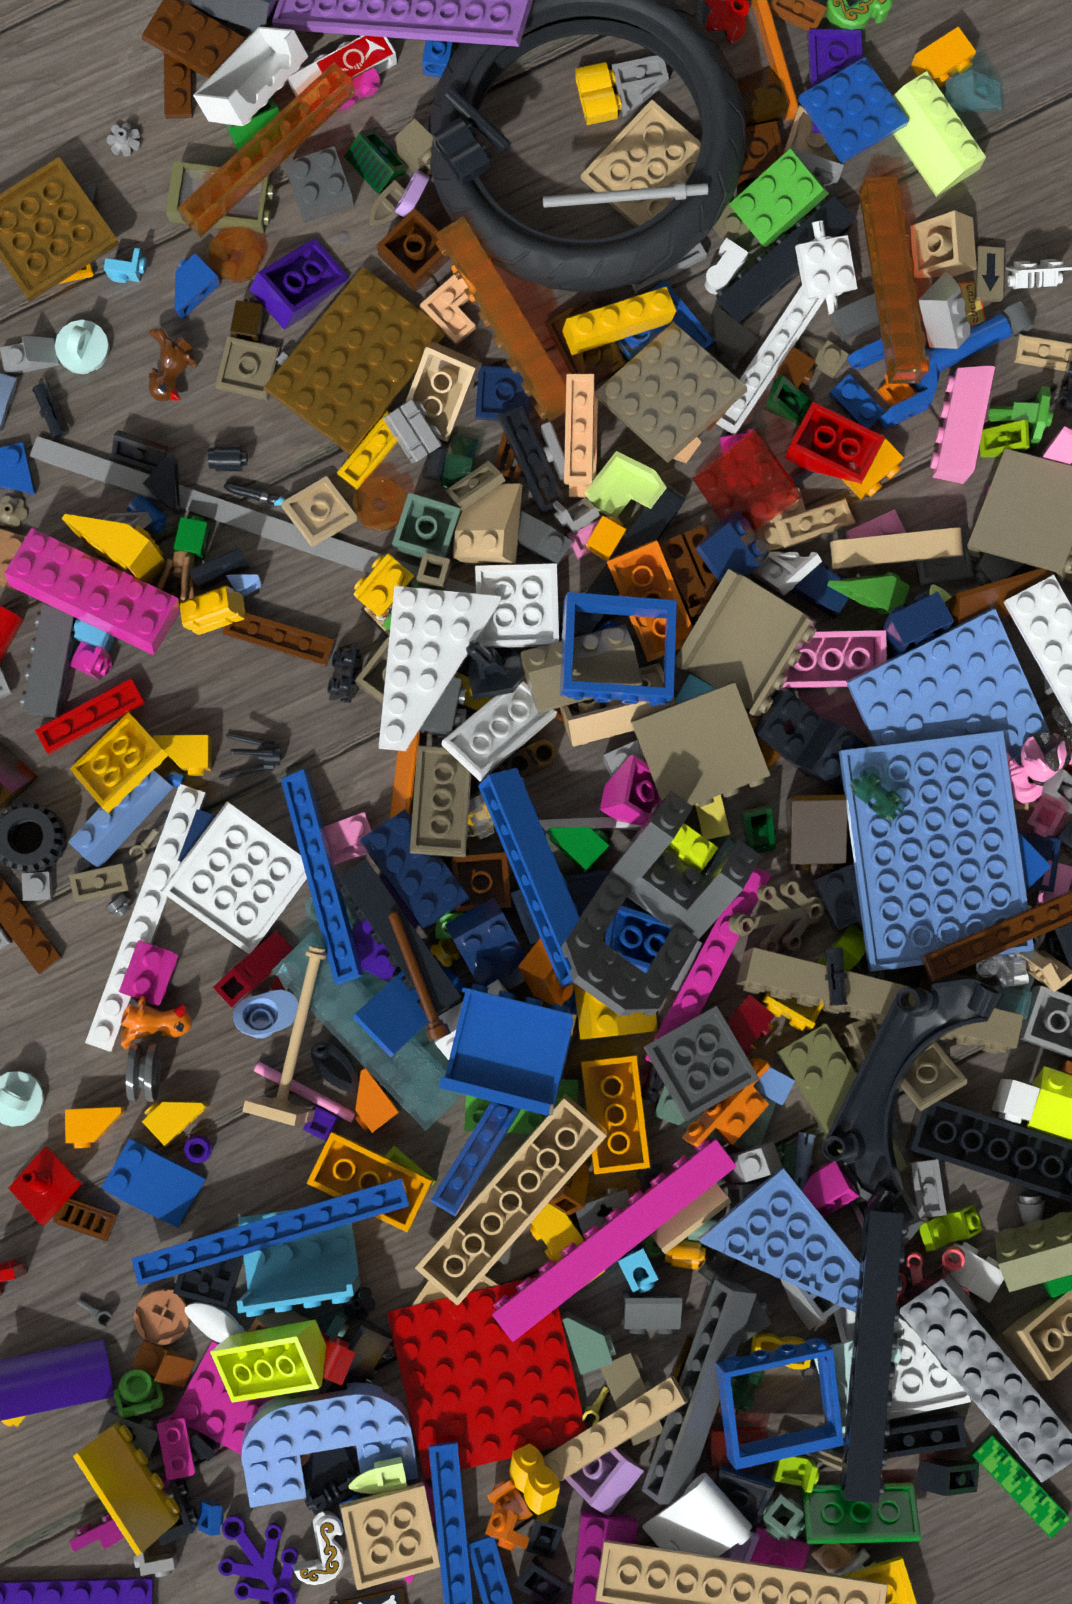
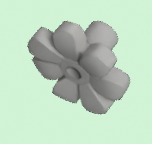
M124 123L122 128L118 125L111 127L114 135L107 136V143L112 146L111 151L113 154L119 155L122 152L123 156L127 157L132 154L131 148L135 151L140 149L141 144L137 139L141 135L137 129L132 130L131 124Z

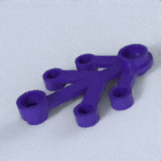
M239 1515L228 1516L222 1525L223 1535L229 1540H236L253 1565L238 1563L234 1558L227 1556L220 1561L218 1566L219 1572L223 1576L234 1574L262 1579L269 1588L252 1587L249 1581L241 1580L235 1587V1596L240 1600L251 1598L268 1601L269 1604H295L297 1594L290 1584L293 1573L292 1565L297 1562L299 1557L296 1548L286 1547L281 1554L283 1568L280 1581H278L273 1573L277 1543L283 1534L282 1527L277 1523L268 1525L265 1530L267 1540L264 1557H262L245 1532V1520ZM232 1521L239 1523L240 1528L234 1531L230 1528ZM271 1528L278 1530L279 1535L277 1537L269 1535ZM292 1552L295 1555V1559L288 1561L285 1558V1553ZM230 1562L232 1570H224L222 1564ZM244 1585L248 1588V1593L241 1594L238 1588ZM280 1592L287 1594L288 1599L286 1601L278 1599Z

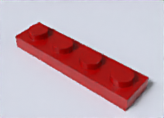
M129 679L35 729V732L46 753L50 755L146 703L133 679Z

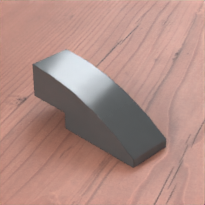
M897 285L871 294L833 312L830 320L842 342L861 332L866 333L910 310L911 306L900 286Z

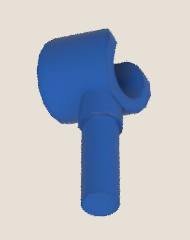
M177 771L171 772L167 775L166 781L178 788L180 784L183 785L186 775Z

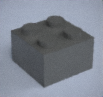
M335 146L284 163L304 223L354 207L352 194Z

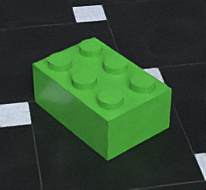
M789 149L729 205L763 246L769 248L822 201L829 192L797 153Z

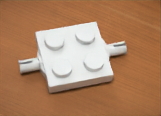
M817 221L812 223L815 239L809 243L796 245L795 249L805 300L816 297L826 298L828 314H832L839 310L836 296L843 292L856 290L857 284L848 235L835 238L826 237L823 221Z

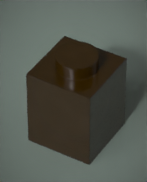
M254 299L236 300L230 328L232 337L260 343L265 318V310L260 302Z

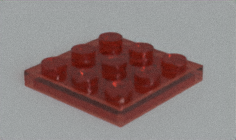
M753 430L692 478L720 520L739 510L743 517L749 521L754 532H757L803 497L758 430Z

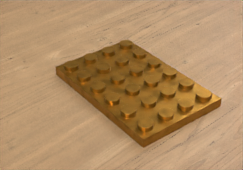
M362 267L267 382L264 390L350 455L416 374L426 346L432 342L440 344L446 337V333L435 321Z

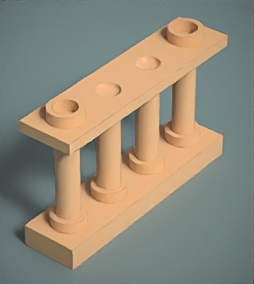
M567 374L564 483L569 484V498H587L585 491L597 476L598 399L594 393L596 392L594 391V374Z

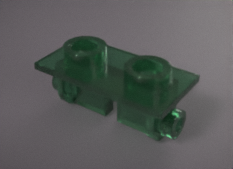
M862 769L859 776L862 779L859 780L856 777L849 784L852 788L851 792L865 804L873 797L876 799L870 808L884 821L892 822L898 816L895 812L896 810L901 814L904 812V804L902 803L904 800L894 790L888 791L881 785L883 783L882 780L874 772L870 771L867 773Z
M765 1370L732 1377L741 1382L740 1386L731 1383L736 1416H745V1413L751 1410L755 1397L752 1395L755 1387L759 1386L763 1381Z

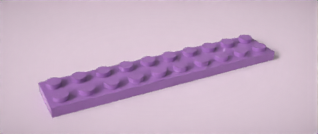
M279 0L272 24L274 28L294 31L519 47L533 0Z

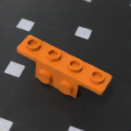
M754 1057L752 1060H749L759 1079L770 1068V1064L760 1058ZM754 1082L705 1110L696 1121L688 1126L682 1138L686 1142L698 1147L715 1129L727 1143L733 1145L769 1104L753 1087L756 1083Z

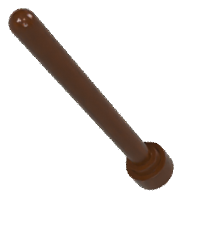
M391 911L388 917L429 1024L427 1025L428 1031L426 1033L431 1042L449 1035L451 1032L448 1024H444L443 1019H439L401 917L397 911Z

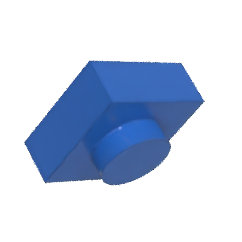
M211 1500L200 1501L198 1530L209 1536L220 1535V1527L224 1521L222 1506Z

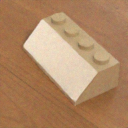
M660 663L639 668L642 678V685L640 686L663 687L664 672ZM673 697L666 705L657 704V706H651L649 702L638 701L637 704H624L622 700L611 699L610 702H596L592 698L573 704L576 709H579V712L574 711L570 705L560 707L571 744L572 746H577L634 731L630 721L674 705L675 698Z

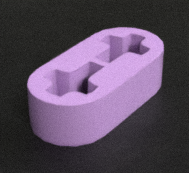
M418 169L410 179L394 212L405 218L414 209L430 176Z

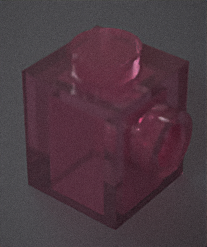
M1040 799L1027 823L1034 826L1032 831L1045 838L1048 835L1056 836L1069 811L1046 799Z

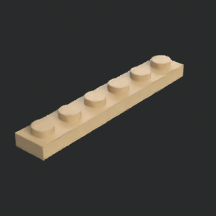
M674 1376L668 1378L543 1457L545 1466L555 1473L560 1483L686 1404L688 1400Z

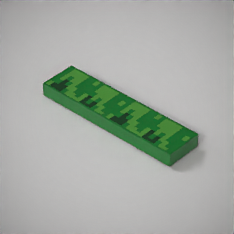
M991 1434L970 1453L1049 1538L1052 1539L1071 1520Z

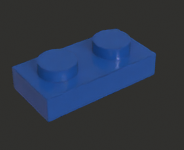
M850 374L829 393V396L855 423L867 429L875 425L879 418L886 413Z

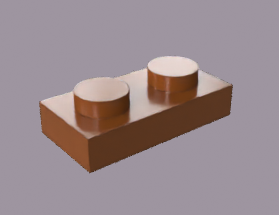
M772 0L769 5L771 14L806 31L817 29L827 10V7L813 0Z

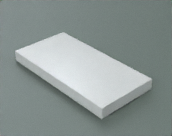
M523 681L513 693L494 696L443 739L441 745L479 781H482L554 719L557 711L552 709L538 713L528 685Z

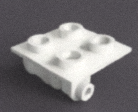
M1057 259L1040 260V265L1030 263V261H1015L1014 266L1006 267V270L1012 271V276H1008V287L1013 286V289L1028 288L1029 286V288H1033L1034 272H1036V286L1038 288L1041 286L1054 287L1063 281V275L1058 273V271L1072 270V267L1063 265L1064 261H1057Z

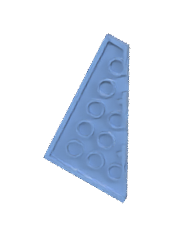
M784 1168L778 1169L697 1238L706 1246L856 1313L860 1263Z

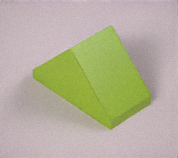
M1025 419L982 430L980 457H1002L1005 449L1025 453L1030 447L1028 420Z
M854 924L850 925L831 947L843 948L845 971L853 968L866 952L864 933ZM826 953L817 964L827 966Z

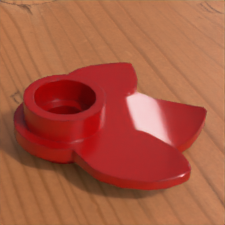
M704 0L705 4L711 9L706 21V30H725L730 44L740 39L746 29L744 17L749 12L748 0ZM734 2L740 4V10L734 8Z

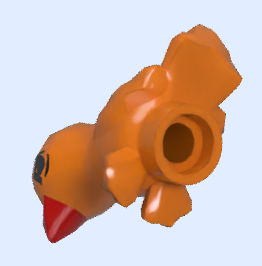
M141 996L137 1007L129 1004L124 1010L120 1024L126 1028L121 1032V1046L125 1050L129 1049L133 1040L150 1036L157 1031H162L161 1036L167 1035L168 1037H181L188 1033L192 1026V1019L187 1012L186 1006L182 1004L176 1009L158 1011L152 1007L145 1006L146 999L144 996Z

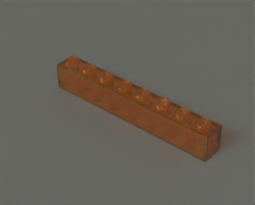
M335 62L332 63L177 208L182 220L200 238L206 234L355 95L353 80Z
M897 176L866 177L859 189V197L888 383H920L926 373L929 372L930 360L926 356L924 348L926 335L922 332L920 323L922 313L917 304L918 286L914 283L913 279L914 261L910 259L909 254L910 237L906 235L905 230L906 213L902 211L901 205L902 188L898 186Z
M462 216L436 233L439 238L436 245L444 257L449 255L454 264L450 268L458 280L463 278L468 286V288L464 289L472 304L477 301L482 310L478 313L486 327L492 326L496 333L492 336L500 350L505 348L510 356L506 360L514 374L517 372L521 374L524 381L520 384L528 397L533 395L538 404L534 407L542 420L547 418L549 422H553L566 413V384L490 257L484 251L466 218Z

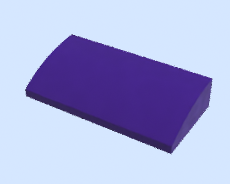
M104 1339L0 1359V1421L114 1397Z

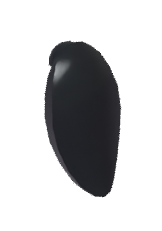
M327 1042L314 1044L311 1049V1059L318 1073L331 1085L346 1092H356L359 1088V1077L348 1056L339 1048Z

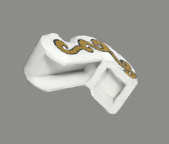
M327 1510L318 1513L312 1520L319 1559L292 1565L298 1579L306 1584L318 1585L336 1578L343 1569L345 1559L343 1549L334 1539L335 1535L343 1534L342 1523L333 1512Z

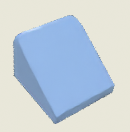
M227 575L234 591L241 593L243 597L262 587L258 575Z

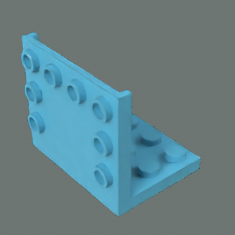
M296 1209L239 1217V1226ZM350 1223L243 1255L248 1291L237 1301L238 1313L246 1312V1316L251 1317L262 1315L269 1308H275V1312H285L292 1310V1305L303 1304L304 1308L320 1306L323 1300L332 1299V1304L350 1301L349 1298L354 1296L361 1285L353 1224Z

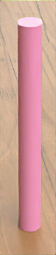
M259 1061L254 1071L280 1085L282 1073ZM292 1079L290 1091L349 1122L353 1121L356 1112Z

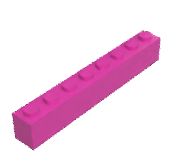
M755 867L744 889L712 924L679 993L677 992L652 1042L699 1016L740 935L730 931V917L736 912L751 915L759 900L757 890L761 885L767 884L771 877L770 874ZM646 1053L643 1059L651 1062L650 1058Z

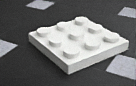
M557 564L475 566L476 594L501 596L500 605L479 635L477 642H480L485 648L539 647L559 642Z

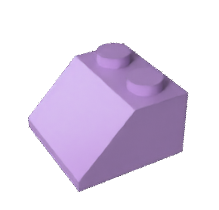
M617 1446L569 1476L566 1480L590 1506L609 1516L644 1471Z

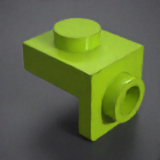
M799 1455L777 1460L772 1478L775 1482L801 1486L805 1492L811 1493L814 1484L818 1482L819 1469L812 1458Z

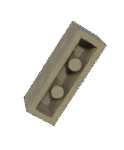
M629 1349L612 1356L613 1364L600 1368L618 1410L652 1389L649 1380L643 1382L639 1372L644 1369L638 1355L632 1356ZM665 1417L630 1438L633 1446L661 1434L663 1430L662 1424L666 1421Z

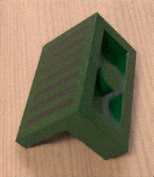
M375 129L359 133L344 155L346 160L378 195L384 191L391 179L404 175L409 168Z

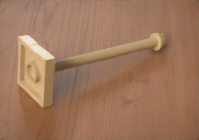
M309 946V950L305 953L306 956H309V962L277 1097L272 1099L264 1096L245 1100L242 1112L293 1126L313 1121L315 1110L290 1104V1101L287 1099L320 960H326V949Z

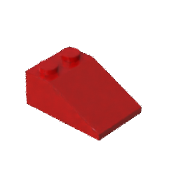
M812 402L789 445L785 459L808 471L862 484L886 437Z

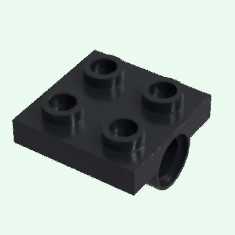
M243 1255L178 1274L173 1294L227 1309Z

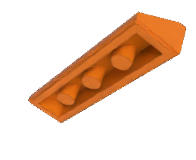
M421 731L416 734L407 751H397L390 819L406 809L410 816L412 814L417 748L420 745Z

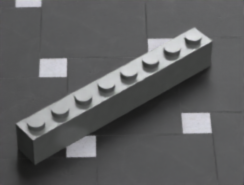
M714 1280L679 1381V1386L688 1402L668 1414L642 1491L658 1504H672L684 1495L687 1487L692 1482L720 1401L716 1362L724 1361L725 1358L736 1355L757 1295L739 1282Z

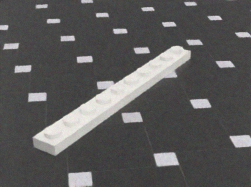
M182 784L178 787L85 1042L87 1044L113 1052L122 1028L120 1024L122 1015L126 1007L131 1004L133 998L120 993L119 989L138 940L149 944L153 943L169 899L160 890L181 864L177 860L197 809L201 810L207 795L205 792Z

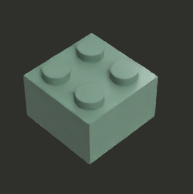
M408 493L392 542L394 551L422 559L423 553L448 559L455 537V530L461 516V509Z

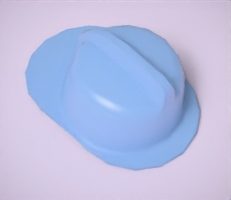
M275 990L243 999L236 1005L233 1012V1021L236 1028L242 1033L255 1038H266L274 1032L290 1026L295 1021L299 1003L293 994L284 990Z

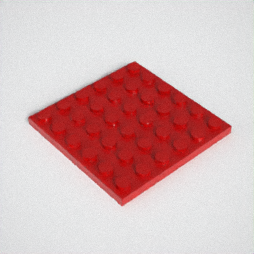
M538 1275L531 1276L530 1279L532 1280ZM526 1278L501 1283L495 1287L470 1291L458 1306L448 1297L415 1306L409 1305L387 1311L424 1479L431 1477L428 1444L457 1441L460 1470L512 1458L513 1451L528 1444L533 1445L539 1451L562 1446L587 1430L585 1421H583V1412L559 1308L554 1309L514 1342L511 1341L492 1315V1311L495 1309L493 1304L506 1294L508 1297L518 1291L516 1286Z

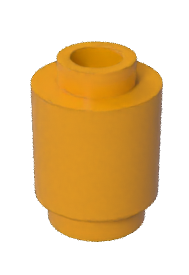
M684 1239L665 1253V1262L671 1263V1266L698 1270V1264L704 1265L706 1248H701V1242Z

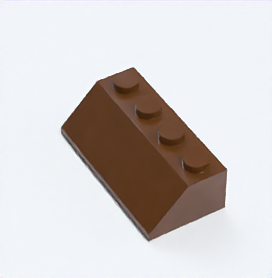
M1041 568L955 594L944 602L954 619L949 629L991 608L996 609L1000 621L1008 619L1009 623H1013L1014 620L1007 610L1004 601L1052 575L1058 581L1057 572Z

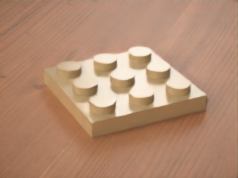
M423 1482L340 1504L357 1590L440 1567Z

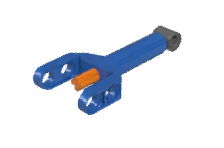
M1020 301L1007 307L1001 314H997L971 327L970 336L958 349L930 348L921 345L914 338L894 332L855 351L848 356L847 361L852 369H863L898 351L901 352L900 358L904 366L884 375L886 383L890 389H893L913 380L919 394L890 407L879 418L883 428L887 429L929 408L933 401L942 370L1010 338L1011 335L1018 337L1019 334H1024L1032 329L1035 324L1023 302Z

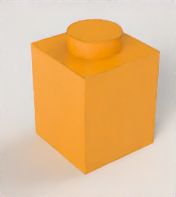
M602 516L588 539L585 549L608 561L625 535L626 529L623 528L624 524L612 516L609 518Z

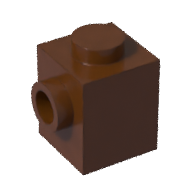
M792 347L776 371L773 381L776 382L779 375H783L798 389L802 383L808 385L815 374V371L812 370L815 360L812 359V355L806 350Z

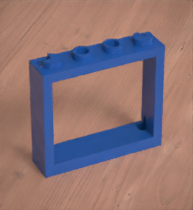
M567 592L563 607L560 696H567V698H574V700H583V697L594 698L596 702H610L611 699L622 700L624 704H637L638 701L649 702L651 706L669 703L674 697L677 600ZM575 612L666 618L663 687L572 681Z
M812 1338L808 1339L806 1343L798 1345L784 1344L779 1349L770 1351L756 1350L751 1355L742 1357L729 1356L724 1361L716 1362L727 1458L736 1470L844 1445L833 1349L824 1339ZM817 1358L825 1425L738 1445L730 1377Z

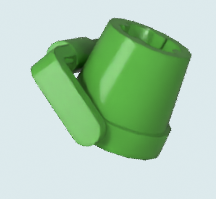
M131 1370L125 1373L120 1379L118 1390H113L120 1417L137 1416L162 1407L164 1400L159 1382L154 1381L155 1378L152 1379L148 1373L142 1370ZM154 1390H156L158 1398L151 1400ZM121 1401H122L126 1406H129V1407L123 1408V1407H122V1404H121Z

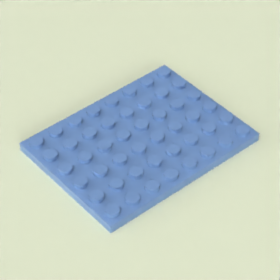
M1003 731L839 751L869 972L923 965L920 956L1028 909ZM1033 939L997 955L1033 951Z

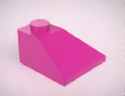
M635 755L627 758L604 787L600 806L602 812L618 822L641 826L646 822L661 803L647 763Z

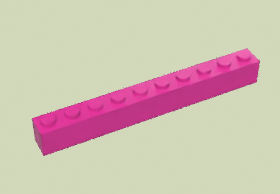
M706 1138L698 1147H694L696 1152L687 1158L683 1155L672 1164L674 1169L667 1175H664L662 1172L649 1182L651 1187L644 1193L638 1190L627 1199L630 1204L622 1210L617 1207L605 1216L607 1222L599 1228L596 1224L589 1228L583 1234L584 1240L577 1245L572 1242L560 1252L563 1255L555 1262L550 1259L538 1269L540 1272L538 1276L532 1280L530 1277H527L516 1286L518 1291L511 1297H508L506 1294L493 1304L495 1309L492 1311V1315L511 1341L514 1342L737 1166L718 1141L714 1138L709 1141Z

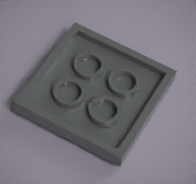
M717 1006L644 1046V1050L685 1121L759 1080Z

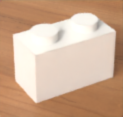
M1001 1079L992 1110L999 1112L998 1118L1009 1122L1021 1124L1022 1119L1031 1121L1040 1088L1011 1079Z

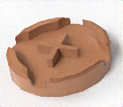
M153 1289L144 1295L137 1304L134 1313L135 1327L140 1336L146 1341L148 1340L156 1345L171 1344L181 1338L188 1329L190 1318L186 1315L185 1308L189 1304L183 1296L173 1294V1289Z

